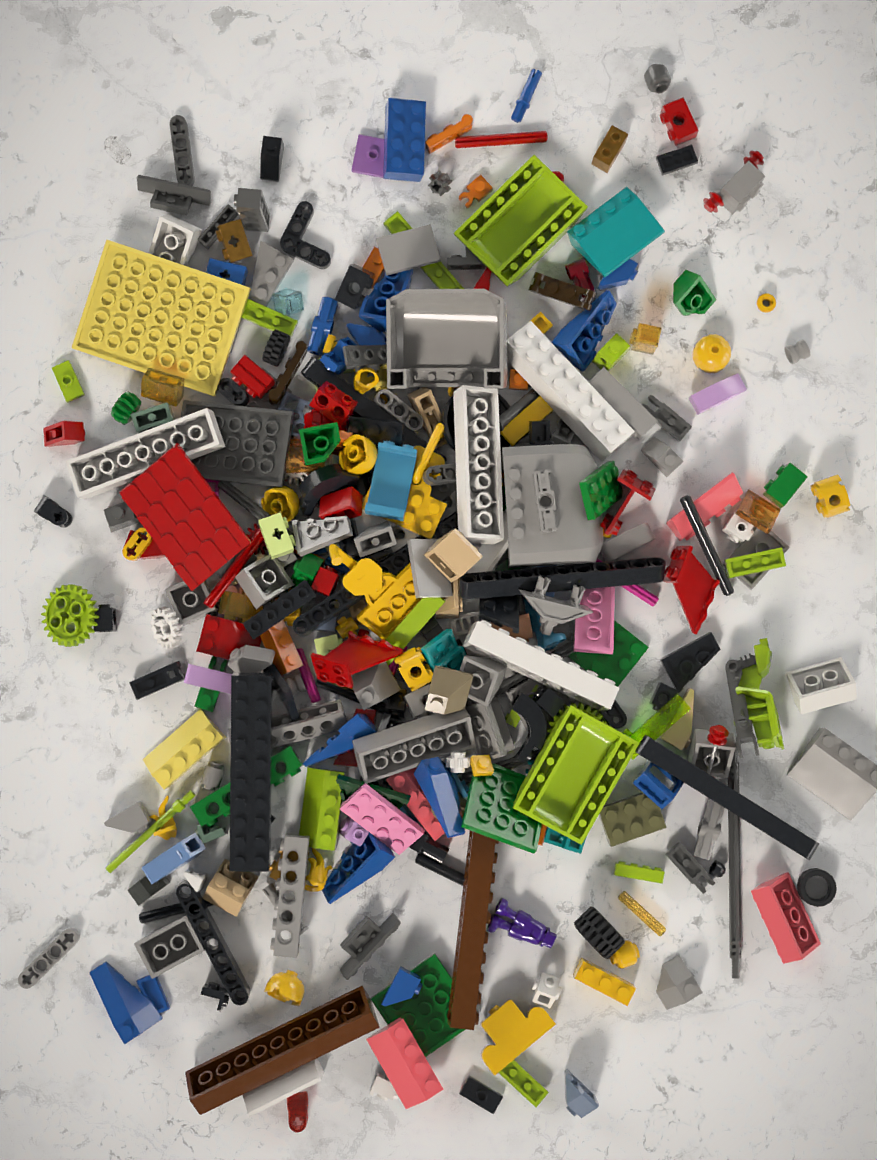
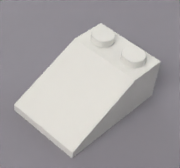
M170 214L160 216L148 253L187 266L197 247L202 229Z

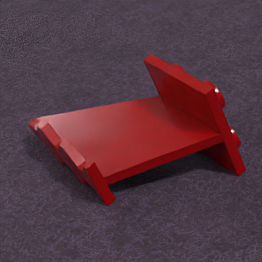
M623 469L617 480L631 489L616 514L612 516L607 512L600 524L604 529V534L607 536L618 534L623 524L618 518L634 492L650 501L656 490L651 482L647 480L642 481L635 472L629 469L627 471Z
M677 546L671 553V562L665 569L663 582L673 584L693 634L697 635L707 617L708 606L714 599V591L720 581L714 580L693 555V546Z
M349 630V638L325 656L312 653L311 659L317 679L323 682L335 683L340 687L353 688L351 675L403 654L404 650L391 645L387 640L375 641L368 635L360 637Z

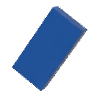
M149 974L136 981L143 996L147 999L150 998L154 1002L159 1014L170 1009L158 977L152 979Z

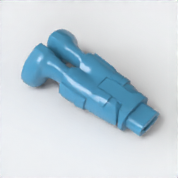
M523 597L524 610L526 614L529 613L532 631L536 634L538 642L537 646L548 651L565 641L567 638L564 633H554L552 631L550 636L542 634L540 631L541 623L539 622L540 615Z

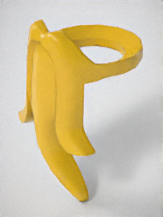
M367 367L355 372L353 380L354 389L361 394L369 391L379 382L378 373L374 369ZM369 373H373L375 377H373V376L367 377V376H368Z
M168 795L159 807V817L166 813L165 807L169 800ZM157 815L149 816V818H153L155 822L159 819ZM174 817L167 821L158 831L154 832L153 835H158L165 840H169L171 837L175 838L177 827Z
M312 848L317 862L314 858H308L311 868L309 875L306 876V880L313 886L305 882V890L318 892L323 890L327 881L328 870L333 869L331 865L325 867L322 855L315 848Z

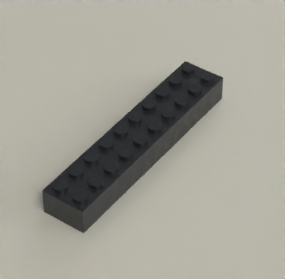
M233 672L231 675L229 871L269 872L271 866L273 673Z

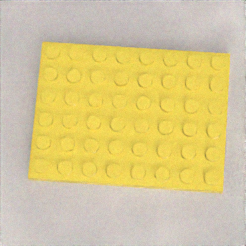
M106 239L72 348L216 397L217 387L222 378L251 288Z

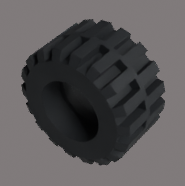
M590 906L574 922V926L603 958L609 959L625 943L624 938L594 907Z

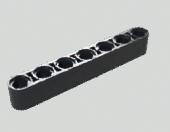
M184 880L176 890L177 898L230 999L236 1005H244L250 996V987L200 892H196L190 883ZM182 887H189L191 894H184ZM191 904H197L200 907V911H193ZM206 921L209 924V928L203 929L200 926V922ZM209 939H216L218 945L212 946L209 943ZM218 957H226L227 963L219 962ZM233 973L237 979L229 980L227 974ZM239 990L243 991L246 996L240 998L236 995V992Z

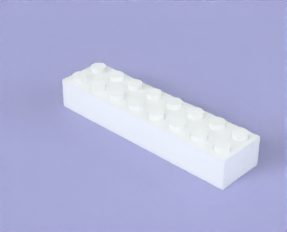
M532 321L528 322L507 339V361L601 462L624 444L635 432Z
M462 385L453 392L458 531L470 543L496 544L504 540L498 389Z
M205 408L67 460L66 464L77 497L88 499L132 482L176 443L180 445L190 460L224 448L225 444L214 412Z
M481 620V622L477 621L471 625L462 645L464 648L502 663L507 668L579 702L590 705L596 710L606 711L611 709L619 691V687L615 686L614 681L606 678L602 680L597 677L598 674L590 670L585 672L580 669L578 664L573 662L568 664L562 661L563 658L553 653L549 655L544 652L545 649L537 645L532 647L527 644L525 639L520 637L515 639L509 636L510 633L500 628L496 630L491 627L492 624Z

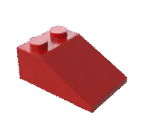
M206 614L196 652L229 660L230 654L234 649H240L245 645L260 647L262 639L260 636L253 639L243 623Z

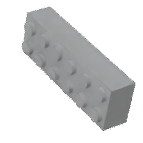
M466 709L445 715L433 713L352 740L358 769L366 784L418 767L421 760L434 757L442 759L451 756V752H462L476 747L471 718Z

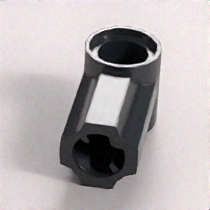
M425 832L409 846L414 851L426 854L441 863L450 849L444 844L434 841Z

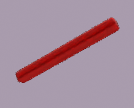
M547 131L463 136L455 138V147L470 148L547 142L548 136Z
M260 528L250 539L251 543L241 551L205 599L204 604L207 607H214L262 543L264 538Z

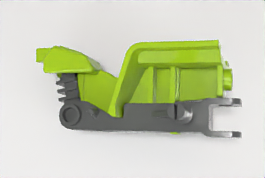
M767 638L759 639L760 644L754 645L755 655L749 653L750 658L747 659V656L744 655L745 660L740 657V660H729L725 665L737 734L736 745L739 758H743L742 743L753 742L756 756L759 755L758 746L763 747V749H771L775 746L782 750L785 749L773 696L767 690H760L761 681L769 673L772 659V651H770Z

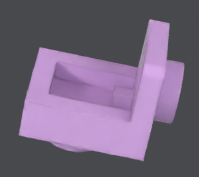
M349 816L341 822L338 831L345 839L358 846L363 844L369 833Z

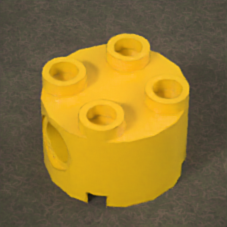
M839 475L816 481L813 485H810L813 495L818 500L816 508L819 514L822 513L824 518L850 511L849 497L845 486L839 484L842 481Z
M413 647L394 658L395 663L399 664L398 669L412 692L431 682L433 672L429 665L424 663L426 660L420 647ZM415 666L419 667L417 670L411 669Z

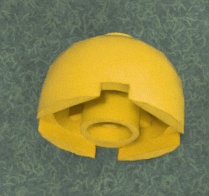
M709 334L702 337L695 344L692 351L693 361L704 372L717 373L723 370L729 363L731 347L724 337L717 334Z
M357 434L350 436L344 441L343 445L345 447L343 452L340 451L339 453L341 467L354 474L369 472L377 460V449L374 443L368 438Z
M287 486L273 487L267 490L261 499L262 509L271 516L281 513L282 518L286 517L288 523L299 513V497L293 489Z
M287 970L286 973L279 972L274 974L267 982L264 992H267L269 996L279 1001L286 1002L291 1000V1005L300 1006L305 990L302 981L297 978L298 974Z

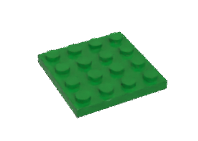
M492 763L494 773L491 776L474 777L472 774L461 827L534 854L538 848L542 823L513 808L518 791L526 775Z
M435 953L410 970L421 977L420 983L423 985L418 994L414 993L410 999L383 1006L381 1004L390 987L388 985L370 998L387 1025L398 1018L404 1019L425 1057L466 1030L451 1028L447 1023L452 977Z

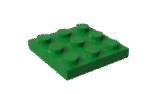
M614 620L613 654L573 652L568 658L586 672L590 670L598 674L597 677L602 680L606 678L614 681L615 686L618 687L649 647Z

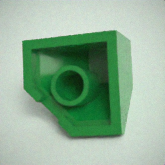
M685 270L673 283V303L683 316L694 313L705 314L717 300L701 275Z
M337 422L299 429L305 466L325 462L340 443L341 439Z

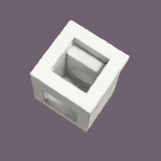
M378 1072L369 1094L373 1096L375 1092L379 1098L386 1101L388 1099L397 1100L398 1095L387 1075Z

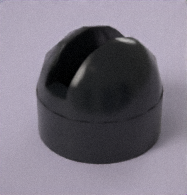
M717 860L709 868V874L717 878L722 877L726 872L725 866Z

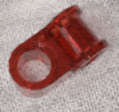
M307 1091L298 1092L287 1098L289 1127L297 1133L302 1132L308 1122ZM296 1117H299V1120L302 1121L301 1125H297V1122H294Z

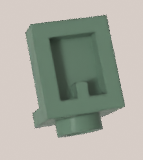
M196 825L197 830L195 832L203 844L228 834L226 828H220L219 825L208 829V834L204 826Z

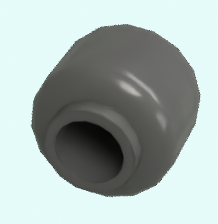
M653 64L649 66L644 74L645 82L651 92L663 93L671 83L670 75L664 65Z

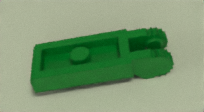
M212 656L208 666L209 669L214 670L217 663L216 656ZM224 659L221 663V672H226L228 660ZM200 687L194 707L214 712L220 691Z

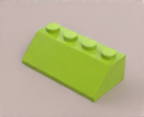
M307 767L299 835L310 836L309 847L336 850L341 815L340 806L342 804L341 789L336 779L338 774L345 776L346 772Z

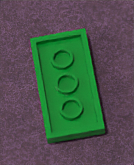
M607 461L579 482L588 520H595L622 498L623 488L617 480L619 471L614 461Z

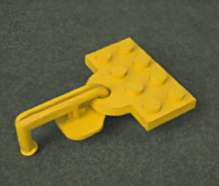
M438 423L435 426L426 448L414 446V449L417 450V458L404 521L383 518L427 539L433 538L447 507L446 503L430 497L431 485H427L423 480V473L431 466L445 464L444 458L434 452L439 439L444 438V425L442 423ZM440 473L436 475L429 474V477H433V479L440 476ZM370 488L363 501V510H365V505L368 502Z
M331 544L329 552L332 564L338 566L343 563L351 569L343 577L344 587L353 595H365L366 602L368 603L356 616L357 620L381 639L386 640L422 599L415 597L411 564L409 563L395 576L391 573L382 572L381 567L372 559L364 558L357 562L337 545Z

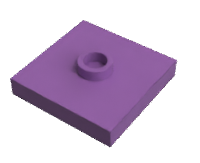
M359 134L351 171L353 173L383 178L384 139Z

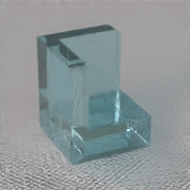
M285 288L272 294L275 311L291 316L304 310L302 293L300 291Z

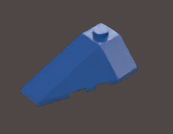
M606 290L591 303L590 311L583 310L564 326L551 342L580 371L584 372L597 353L595 351L598 341L601 342L603 335H601L605 325L609 324L617 305L609 290Z
M439 757L421 760L414 772V776L447 838L465 834V828L461 827L463 816L457 785L450 769L446 767V764Z
M370 832L361 846L350 841L351 847L347 853L342 854L340 865L337 869H333L322 890L329 904L333 903L382 871L395 858L392 850Z

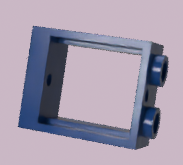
M647 761L633 781V784L657 806L663 809L675 798L684 782L652 762ZM653 765L673 782L670 789L650 772Z

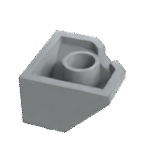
M679 955L662 965L656 993L666 1010L685 1004L703 993Z

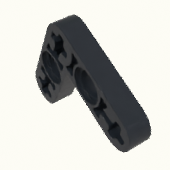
M302 201L297 205L280 239L281 249L285 253L314 267L326 269L331 264L329 253L301 240L314 215L312 204ZM306 207H308L309 213L306 212L304 214L303 219L306 220L304 222L302 219H300L302 216L301 209H305ZM300 223L302 229L299 232H294L292 230L293 224ZM291 240L292 244L297 247V252H295V248L292 246L286 248L284 242ZM304 247L311 250L310 255L306 257L300 254L301 249ZM316 251V256L319 258L325 256L327 262L319 264V259L314 257V252Z

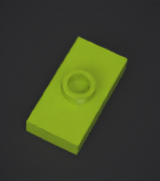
M69 360L52 367L67 403L85 395Z

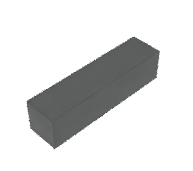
M228 204L198 238L199 243L209 250L217 240L215 232L218 230L217 227L234 221L238 216V212Z

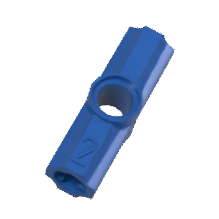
M322 297L318 314L314 317L312 323V335L307 352L317 356H323V349L328 334L331 335L333 331V319L338 307V301L333 298Z

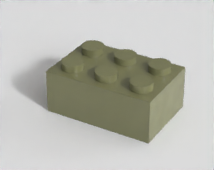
M643 792L604 805L599 813L608 844L611 847L667 828L660 807Z

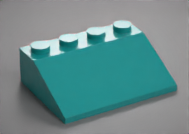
M625 187L569 229L567 233L571 245L599 273L606 277L665 233V230L639 197L628 187Z

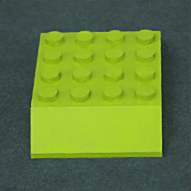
M533 155L453 234L508 287L528 272L576 224L588 206L543 162Z
M570 705L557 720L522 782L513 808L582 845L640 742Z

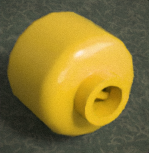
M625 940V943L609 959L612 964H616L618 968L623 969L637 963V958L640 956L639 950L635 943Z

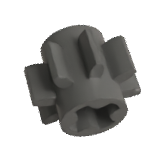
M439 170L429 177L431 182L428 186L432 193H439L442 196L445 192L447 193L451 190V187L448 185L452 180H450L448 173H441Z

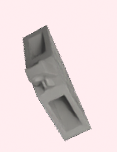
M539 576L534 592L518 590L540 615L539 622L541 623L540 631L542 634L550 636L553 627L557 626L558 623L563 624L593 613L589 607L580 604L586 590L584 587H578L574 584L570 599L565 601L545 596L551 579Z

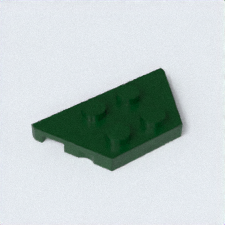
M338 774L336 779L341 789L340 795L343 801H346L365 784L364 781ZM367 784L398 809L404 804L407 805L409 803L410 795L374 784Z

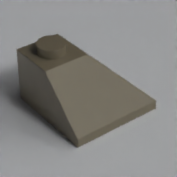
M435 665L425 710L443 715L464 710L473 674Z

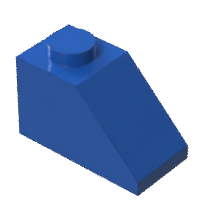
M629 259L608 276L603 277L597 289L601 291L626 285L629 280L633 281L639 272L636 270L638 263Z
M352 323L346 325L347 330L357 345H386L387 338L382 331L378 332L376 328Z
M400 966L381 1005L388 1006L410 999L414 993L418 994L423 985L420 983L421 977Z

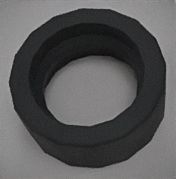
M818 868L808 869L801 874L797 882L799 896L809 905L816 907L825 906L835 898L837 891L836 882L827 871ZM813 876L823 877L828 884L826 895L820 899L811 898L806 892V882Z

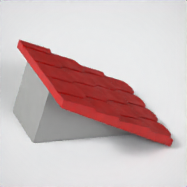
M178 443L119 492L122 499L133 511L139 522L153 538L159 549L191 591L251 543V540Z

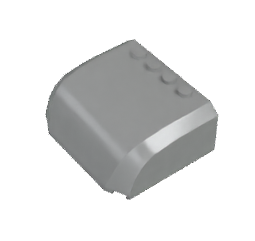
M405 289L399 294L386 299L387 389L461 387L462 385L484 388L507 387V311L504 298L486 289Z
M574 444L503 447L501 462L506 497L509 544L507 548L508 568L596 562L604 543L603 528L600 526L602 514L595 520L587 519L579 482L598 469V465L588 448ZM535 471H551L549 475L555 496L556 511L554 512L557 523L556 527H559L556 532L541 533L533 480ZM543 496L540 499V503L542 506L548 507L551 505V499L548 496Z

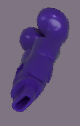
M501 898L494 910L496 914L493 913L491 915L490 924L487 926L488 932L494 933L500 928L507 930L508 936L516 940H523L541 947L544 945L552 948L557 934L551 932L549 927L535 920L530 914L520 909L517 912L512 910L508 906L506 899ZM504 915L506 917H509L513 919L514 922L510 923L502 919L500 916Z

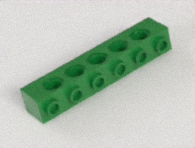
M289 746L272 757V784L275 787L285 781L283 779L285 776L290 774L293 777L301 772L300 767L304 766L293 746ZM279 762H283L286 765L284 773L277 771L276 766ZM230 783L190 806L201 827L204 825L210 827L218 822L217 818L224 815V817L230 815V802L227 800V794L230 792ZM215 802L219 805L218 813H213L210 810L211 803Z

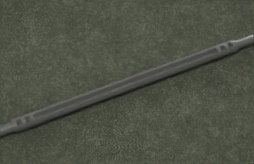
M735 742L736 748L728 775V786L739 793V762H737V745ZM728 810L730 958L732 959V978L739 979L741 959L740 817Z

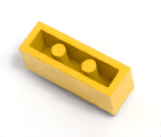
M582 957L573 973L574 979L628 1006L636 990L634 984Z

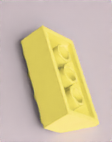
M199 709L142 760L161 787L168 789L222 742L226 736L202 709Z

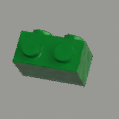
M788 463L786 466L782 464L776 471L778 476L774 481L770 479L764 486L766 490L763 495L780 509L787 504L808 477L792 463Z
M311 553L304 555L302 560L298 559L291 576L294 583L292 588L304 580L312 587L324 560Z

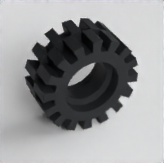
M275 329L267 341L262 361L276 367L279 366L289 346L290 335Z

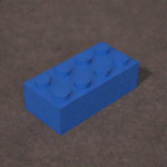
M388 98L385 106L383 179L420 182L424 176L426 101Z

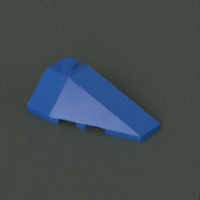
M414 269L387 276L385 273L381 281L375 284L370 295L364 298L358 314L359 317L378 331L387 333L386 299L399 294L405 289H409Z
M357 714L338 730L340 734L329 738L326 741L327 746L316 750L303 765L305 767L312 766L354 749L352 740L376 733L378 729L366 714Z
M108 962L89 972L111 1022L124 1044L163 1019L162 1015L158 1013L154 1002L150 998L147 999L143 996L136 986L131 985Z

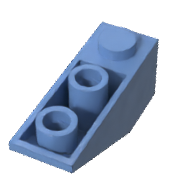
M195 832L144 865L142 870L151 884H154L197 858L206 848Z

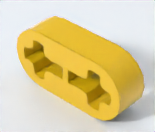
M145 528L137 529L124 546L122 553L126 559L130 561L138 560L152 542L153 538L147 532L146 536L148 539L138 543L141 539L139 534L147 532ZM137 545L135 549L136 555L129 557L128 549H133Z

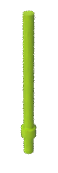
M190 790L181 799H177L172 804V807L106 867V870L109 873L113 872L147 841L154 832L158 831L177 812L180 813L185 809V805L196 794Z

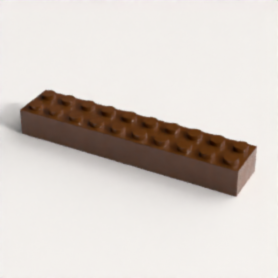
M469 831L464 873L465 882L463 883L447 1018V1023L451 1028L474 1030V1026L478 1025L479 1013H477L476 1009L477 1005L481 1004L482 994L479 991V984H483L484 972H482L481 966L486 961V952H484L483 948L484 944L488 943L486 924H490L491 918L488 905L492 904L493 892L490 891V887L495 882V872L492 870L493 864L497 863L498 852H495V844H499V841L473 831Z
M363 985L186 1071L189 1099L194 1108L202 1115L380 1028L372 1001Z

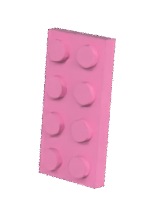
M615 587L586 589L580 604L589 607L593 613L575 619L574 652L613 654Z
M366 783L340 806L342 812L398 855L419 839L425 831L423 827Z

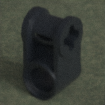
M45 495L34 509L36 514L62 528L70 526L73 520L72 515ZM60 515H62V517L64 518L63 521H61V519L59 518Z

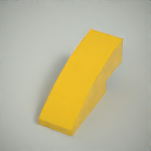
M539 396L506 425L504 430L500 431V434L511 446H514L529 433V421H543L554 410Z

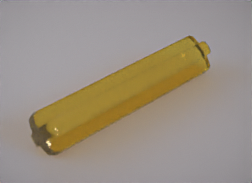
M623 891L618 896V899L658 936L661 937L666 932V928L626 891Z

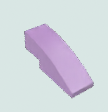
M735 374L691 395L689 400L697 415L745 392L747 389L739 374Z
M188 664L184 683L231 694L232 674Z

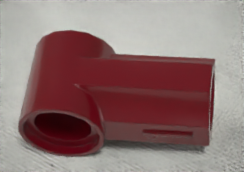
M584 258L565 265L567 275L574 285L595 291L588 275L589 270Z

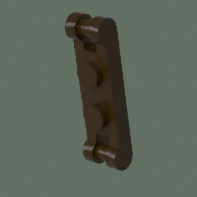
M538 272L534 273L533 278L535 279L533 284H530L529 291L587 311L591 310V302L596 297L597 292ZM542 281L546 282L544 289L540 288ZM582 295L586 296L584 302L580 301Z
M304 341L296 343L293 358L287 360L284 374L280 373L276 380V388L269 391V403L271 405H278L302 364L307 354V344Z

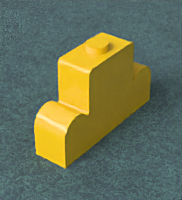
M507 1000L500 1007L495 1005L488 1011L490 1015L480 1023L481 1027L494 1042V1045H487L482 1049L481 1058L492 1074L496 1075L555 1026L556 1023L541 1007H532L527 1012V1017H525L512 1000Z

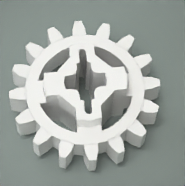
M165 606L154 610V614L151 615L153 620L150 621L153 627L151 631L154 632L153 638L157 639V644H161L162 648L170 649L178 646L179 642L182 641L180 635H183V632L180 630L182 625L178 623L180 618L175 616V611L171 612L170 607L166 608Z

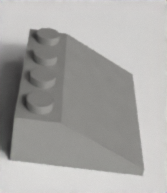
M826 728L818 729L787 773L789 777L849 820H852L877 792V765Z

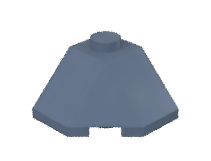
M566 1069L564 1071L565 1100L568 1105L566 1108L573 1116L578 1115L580 1118H583L597 1109L599 1103L596 1096Z

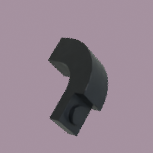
M340 463L321 467L309 474L299 486L302 495L299 499V506L302 509L303 515L311 516L318 500L324 494L334 490H343L351 486L355 487L359 475L344 470Z
M519 691L509 708L521 715L527 724V737L515 755L516 759L524 763L532 757L534 753L532 749L534 747L541 751L546 739L547 726L544 714L537 703Z

